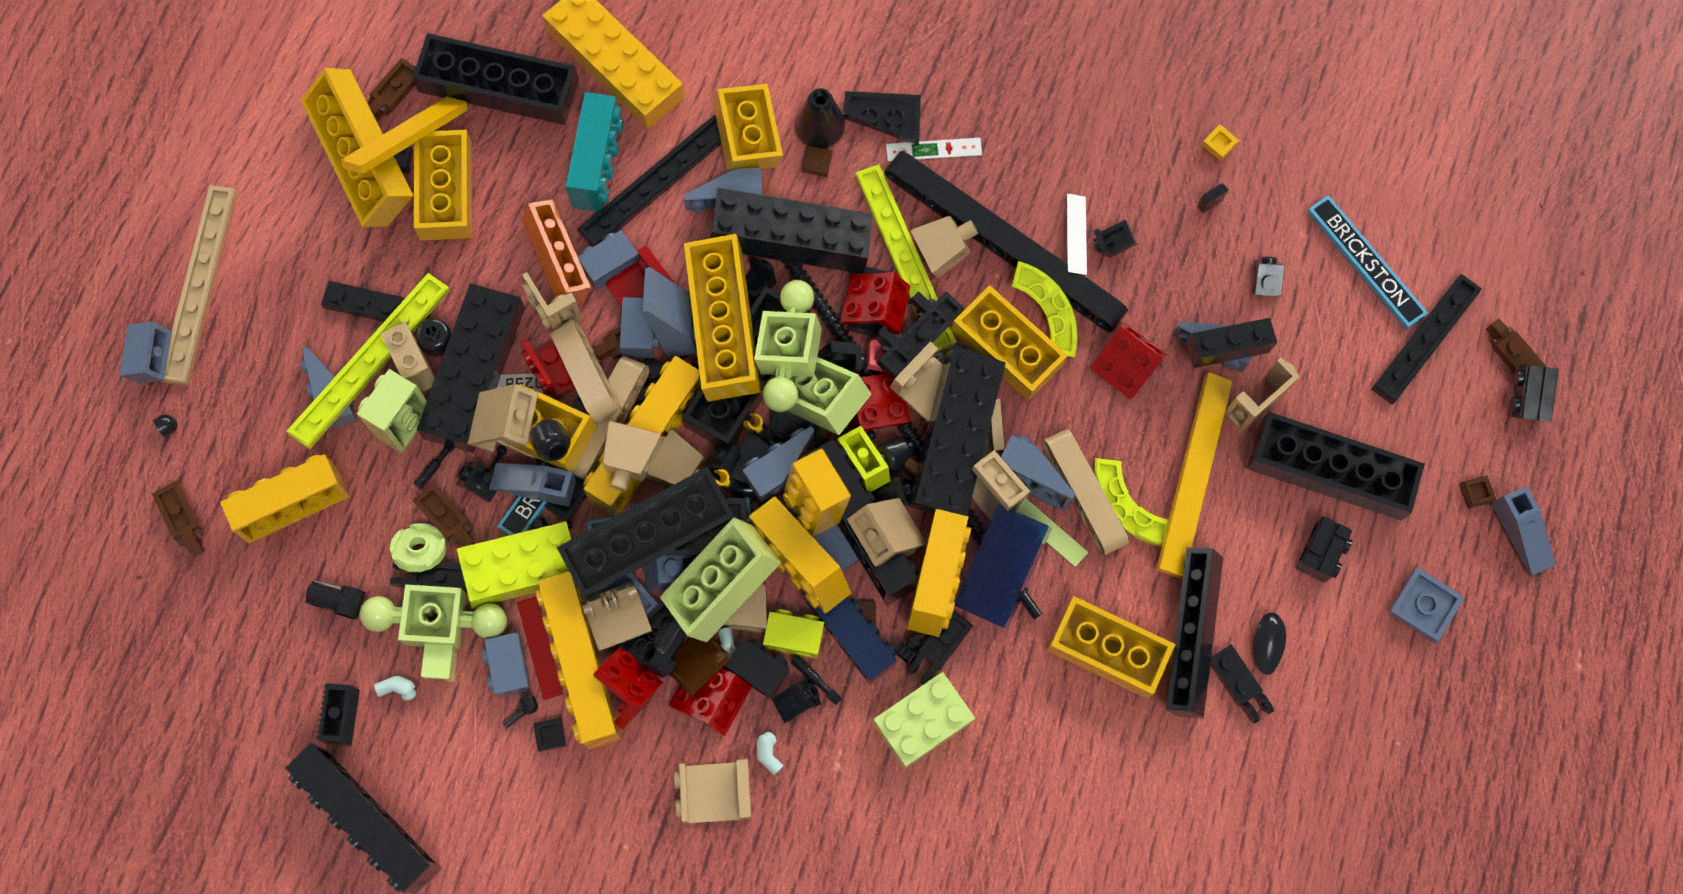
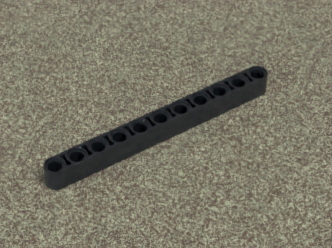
M900 151L884 170V174L891 182L941 217L951 216L958 227L971 220L978 232L977 235L971 238L1015 269L1019 261L1047 274L1065 293L1072 308L1101 329L1113 332L1127 314L1128 309L1120 300L1084 275L1068 272V264L910 154Z

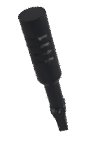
M445 444L440 454L430 461L413 482L418 489L422 490L440 468L444 458L454 450V447Z
M799 655L791 661V664L813 685H817L831 702L837 705L842 700L834 689L831 690L821 680V676Z

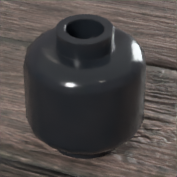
M430 318L418 326L416 340L424 353L438 357L444 355L452 332L446 322L437 318Z
M548 419L538 422L529 435L532 447L543 460H560L567 454L570 448V437L563 425L557 420Z
M894 436L880 443L876 448L888 465L890 475H896L904 471V464L910 457L914 460L915 448L913 444L901 436Z

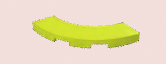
M1018 261L1012 287L1027 293L1039 303L1047 316L1050 339L1068 356L1075 357L1078 343L1077 323L1067 296L1047 274L1029 264Z
M1095 458L1094 475L1124 530L1143 542L1162 547L1168 519H1163L1149 513L1132 500L1124 483L1122 461Z

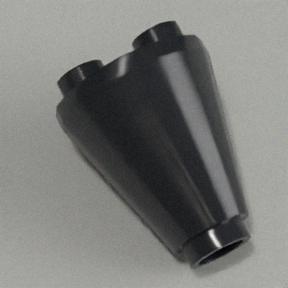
M815 89L809 94L795 117L796 135L807 146L827 150L840 141L844 134L845 119L835 99L826 89Z

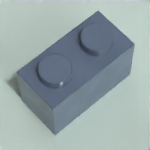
M622 230L617 233L608 234L596 246L585 248L578 256V259L586 277L595 290L598 291L606 286L607 281L639 261V256Z
M623 297L620 335L621 357L653 358L654 349H659V341L643 313V298Z
M154 322L128 325L119 376L139 384L164 381L172 330Z
M516 632L485 639L486 648L482 649L484 664H489L491 675L487 676L489 691H494L498 698L532 691L520 634Z

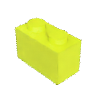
M861 426L838 438V445H842L848 454L849 459L846 461L851 469L855 467L860 473L863 480L860 484L865 492L868 490L872 492L890 482L888 465Z
M777 609L776 613H769L763 642L764 649L818 659L824 629V622L819 621V617L808 614L803 615V618L792 616V612Z

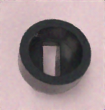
M161 415L153 420L164 438L176 431L177 422L170 415Z

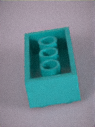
M588 92L584 94L566 182V190L572 208L599 212L604 207V203H609L610 188L607 187L609 180L614 178L615 166L612 165L613 157L618 156L619 142H617V136L622 134L624 119L621 118V107L617 105L616 96Z

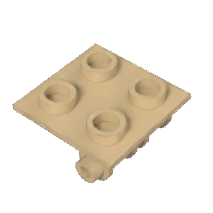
M634 581L581 601L599 651L652 631Z

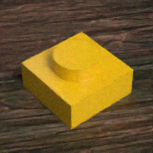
M1219 124L1203 141L1202 146L1221 161L1237 145L1239 140Z

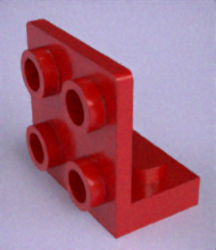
M647 245L637 250L639 261L606 282L607 288L621 307L623 297L644 298L645 268L651 267L674 283Z
M895 272L852 275L840 321L844 325L879 323L882 327L885 325L888 332L899 334L901 333L911 286Z
M1125 323L1120 326L1093 362L1090 369L1128 398L1132 399L1168 354Z
M527 339L522 341L525 350L521 351V354L546 396L551 394L553 399L558 400L576 390L553 341L536 351H533Z
M888 374L861 377L871 395L848 423L850 431L861 426L867 434L871 429L902 425L910 422L907 404L890 388L894 380Z
M618 648L593 674L597 680L624 701L617 709L621 714L614 722L622 730L647 705L663 684L652 671L645 668L622 648Z
M721 668L693 696L679 685L669 706L703 722L715 732L725 736L752 687L736 674Z

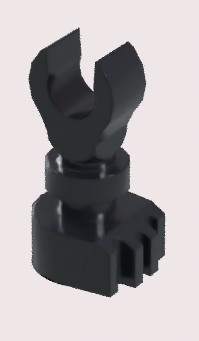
M914 631L912 635H908L905 639L906 643L900 641L894 649L897 656L904 662L911 664L917 657V652L914 650L921 647V641L927 634Z

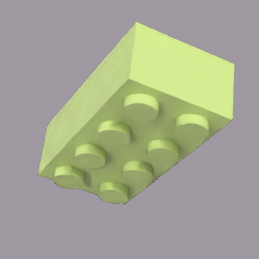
M733 517L660 598L687 636L708 642L781 562L752 525Z

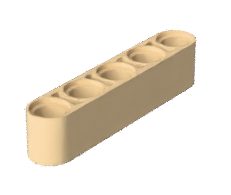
M570 318L550 332L561 359L591 418L599 424L621 409L620 403L584 331L576 320Z
M627 356L620 358L608 381L620 403L621 409L601 423H596L598 428L576 465L573 475L585 480L590 472L593 471L595 473L600 465V457L605 451L609 421L620 424L625 422L648 378L650 371L648 365Z
M1063 430L1044 439L1042 442L1044 450L1055 470L1075 493L1072 502L1099 552L1105 556L1128 545L1129 540L1122 524L1070 430Z

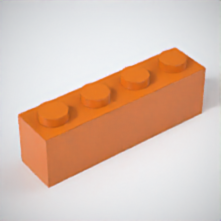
M553 199L529 203L522 221L554 297L567 295L571 292L577 304L584 303L591 287Z

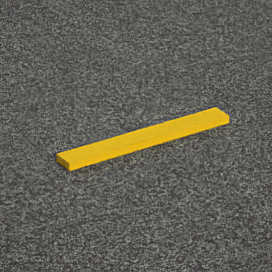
M1210 372L1205 374L1156 568L1160 572L1179 579L1183 578L1187 547L1192 548L1233 382Z

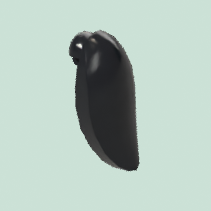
M1276 613L1265 614L1259 621L1254 635V657L1258 669L1264 675H1271L1275 671L1286 646V628L1283 620Z

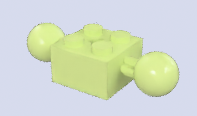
M801 280L790 281L781 290L780 301L787 312L763 311L754 360L761 374L775 375V378L768 381L765 385L763 399L770 409L777 412L788 411L795 405L798 399V390L791 381L792 376L814 377L822 328L815 313H805L814 303V292L809 284Z
M405 585L402 607H395L385 597L375 596L366 600L360 609V620L370 631L381 632L390 628L393 623L400 624L398 640L405 646L424 647L425 644L453 645L456 649H461L463 628H473L478 636L490 639L500 636L507 626V615L496 604L487 603L479 606L474 612L465 611L467 594L462 588ZM436 612L438 614L437 619L433 622L429 621L428 618L433 617Z

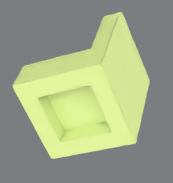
M425 644L421 676L429 679H445L447 682L454 683L458 650L453 645Z

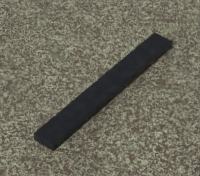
M716 115L712 116L577 229L578 234L590 246L594 247L601 243L605 236L610 233H617L718 148L722 143Z

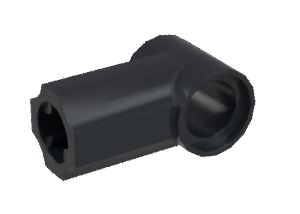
M313 580L307 588L305 603L331 610L333 613L346 618L357 620L366 592L350 586L343 585L341 588Z
M668 618L654 642L646 644L638 658L642 665L662 678L668 676L673 671L676 665V658L674 656L687 636L675 619Z

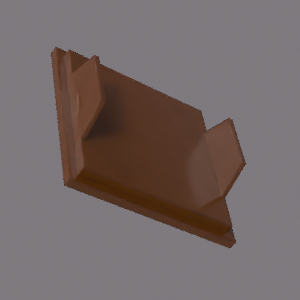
M690 637L675 654L676 665L669 675L685 691L693 696L733 657L712 637L708 642Z

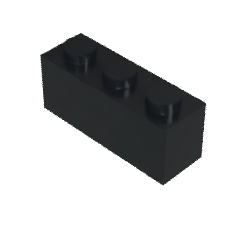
M1265 318L1192 333L1186 346L1192 367L1197 368L1270 353L1277 344V339L1271 319Z

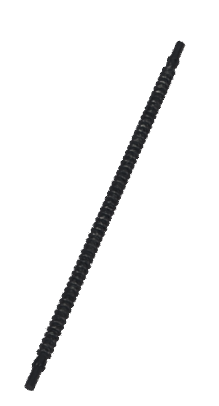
M781 261L782 264L786 263L785 269H790L789 274L794 275L793 280H801L811 286L814 292V310L819 311L818 316L823 317V323H828L826 327L827 329H832L831 334L836 335L835 340L857 344V342H852V336H848L849 331L844 330L845 325L839 323L840 318H835L836 312H831L832 307L827 306L828 301L823 300L824 295L819 294L820 289L814 288L815 282H810L811 277L806 276L807 271L802 270L803 265ZM863 354L864 366L861 369L862 373L860 376L879 375L871 369H866L867 360H865L866 355ZM913 422L896 425V427H900L899 432L904 433L903 438H908L913 444L915 451H917L916 457L919 458L924 440L921 441V434H916L917 428H912ZM969 509L966 527L969 526L971 528L970 533L975 534L974 540L978 539V546L984 547L983 553H988L987 559L993 560L991 564L997 566L996 571L1002 573L1000 577L1006 579L1005 584L1011 586L1016 599H1020L1034 620L1039 618L1043 613L1029 595L1028 588L1018 579L1019 574H1014L1015 568L1009 567L1010 561L1006 562V555L1000 554L1001 548H996L997 542L991 541L992 535H987L988 530L982 528L983 523L977 521L979 517L973 515L975 511Z

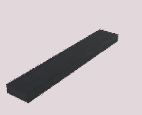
M1460 274L1371 390L1393 405L1482 288L1463 274Z

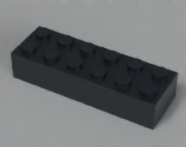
M430 33L426 35L412 76L415 86L420 93L442 98L451 97L466 101L468 104L566 125L579 83L576 66Z
M718 188L710 238L737 234L742 254L863 274L869 258L873 214Z
M469 284L416 429L424 440L442 445L446 444L474 453L476 447L469 445L468 440L479 392L496 389L525 310L521 297Z
M766 286L750 309L755 351L763 311L787 312L781 304L780 294ZM758 369L760 393L708 402L702 388H700L682 416L683 426L715 445H735L745 429L743 422L750 421L752 417L750 413H755L763 400L765 385L768 381L775 378V375L761 374Z
M953 347L947 352L908 507L935 514L936 509L968 516L977 480V475L973 472L972 468L982 460L1006 362L959 347Z
M1268 412L1260 422L1247 469L1402 521L1413 511L1425 463Z
M834 439L805 454V457L822 448L850 493V500L838 526L885 605L888 606L915 590L919 572L912 560L907 562L903 553L894 555L880 566H874L847 519L865 505L876 503L872 493L869 490L865 492L860 483L863 480L855 467L851 469L846 461L849 457L842 445L837 446Z
M706 467L556 548L583 598H586L726 523L734 515L709 468Z
M310 743L285 767L291 774L288 777L289 781L299 790L303 789L310 794L307 799L318 810L322 808L330 814L327 820L337 830L342 829L350 835L347 841L356 850H362L369 855L367 858L368 863L378 872L382 870L389 876L387 882L397 892L417 894L441 869L326 749Z

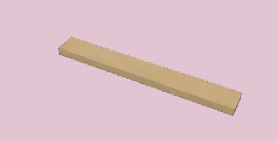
M209 185L172 327L164 381H161L162 383L189 386L238 193L235 188Z

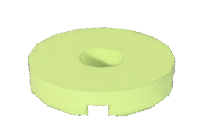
M427 523L412 524L410 528L404 531L402 528L394 535L390 544L393 562L400 569L408 572H422L433 568L444 558L447 548L445 538L435 526ZM417 544L425 545L420 550L411 549L413 546Z

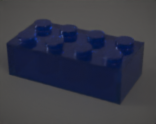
M998 504L954 606L1008 629L1052 528L1010 509L1007 511L1004 506Z

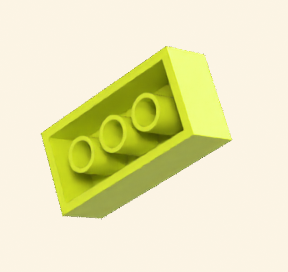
M567 522L457 548L471 609L487 603H497L536 593L535 590L540 589L538 580L568 572L569 570L556 548L571 540Z

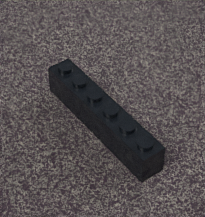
M1187 547L1174 642L1175 647L1173 650L1166 710L1178 717L1204 719L1223 557L1213 548Z

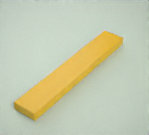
M451 97L443 98L341 159L342 168L362 175L466 112L468 110L467 102Z

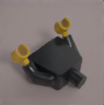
M750 413L755 419L754 425H751L748 421L743 422L744 427L753 429L754 433L750 432L739 449L741 453L730 472L728 473L723 469L714 470L720 476V481L715 480L717 485L723 486L724 490L738 498L756 497L743 478L742 470L745 469V464L755 457L760 459L767 455L768 449L778 443L775 436L763 425V419L759 414Z

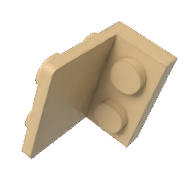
M528 273L522 274L525 283L521 286L532 308H535L539 314L538 317L546 330L551 328L553 331L570 318L575 319L577 323L583 320L577 301L571 292L567 295L557 296L552 300L551 304L547 305Z
M931 341L894 379L890 386L898 396L928 423L944 366L934 357L938 348Z

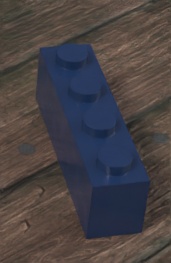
M802 593V599L812 612L820 618L819 621L824 622L826 630L869 685L896 665V651L888 642L883 643L877 636L880 633L878 628L871 620L866 622L860 614L863 610L854 598L851 600L848 597L825 614L819 606L813 608L805 597L806 593Z

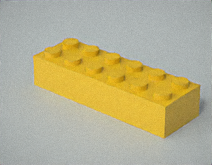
M560 0L542 15L546 31L607 91L616 96V99L647 130L685 98L683 83L597 0Z
M324 68L300 101L361 226L388 227L413 198V194L394 156L363 175L342 168L341 159L380 137L383 133L351 69Z
M737 234L684 243L701 388L707 401L760 393L758 367L754 360L756 351L742 248Z
M674 356L671 362L667 361L660 371L661 377L656 384L652 383L645 392L646 399L641 406L636 405L629 417L631 420L627 425L660 434L662 442L671 429L675 432L678 430L683 422L682 416L701 388L699 370L677 356ZM603 453L599 460L600 465L595 473L592 471L586 477L583 484L585 486L584 491L591 504L614 517L623 511L642 481L630 478L626 491L611 488L610 484L614 473L605 471Z
M568 571L538 580L540 589L535 590L539 605L547 613V616H543L545 629L550 634V637L554 638V642L550 643L554 659L562 667L557 672L561 686H564L565 691L568 690L569 696L565 697L568 712L572 714V717L576 718L577 723L572 725L576 740L579 741L580 745L584 744L589 750L621 740L618 726L614 723L616 719L607 687L593 676L594 672L601 665L588 619L582 607L581 594L574 579Z

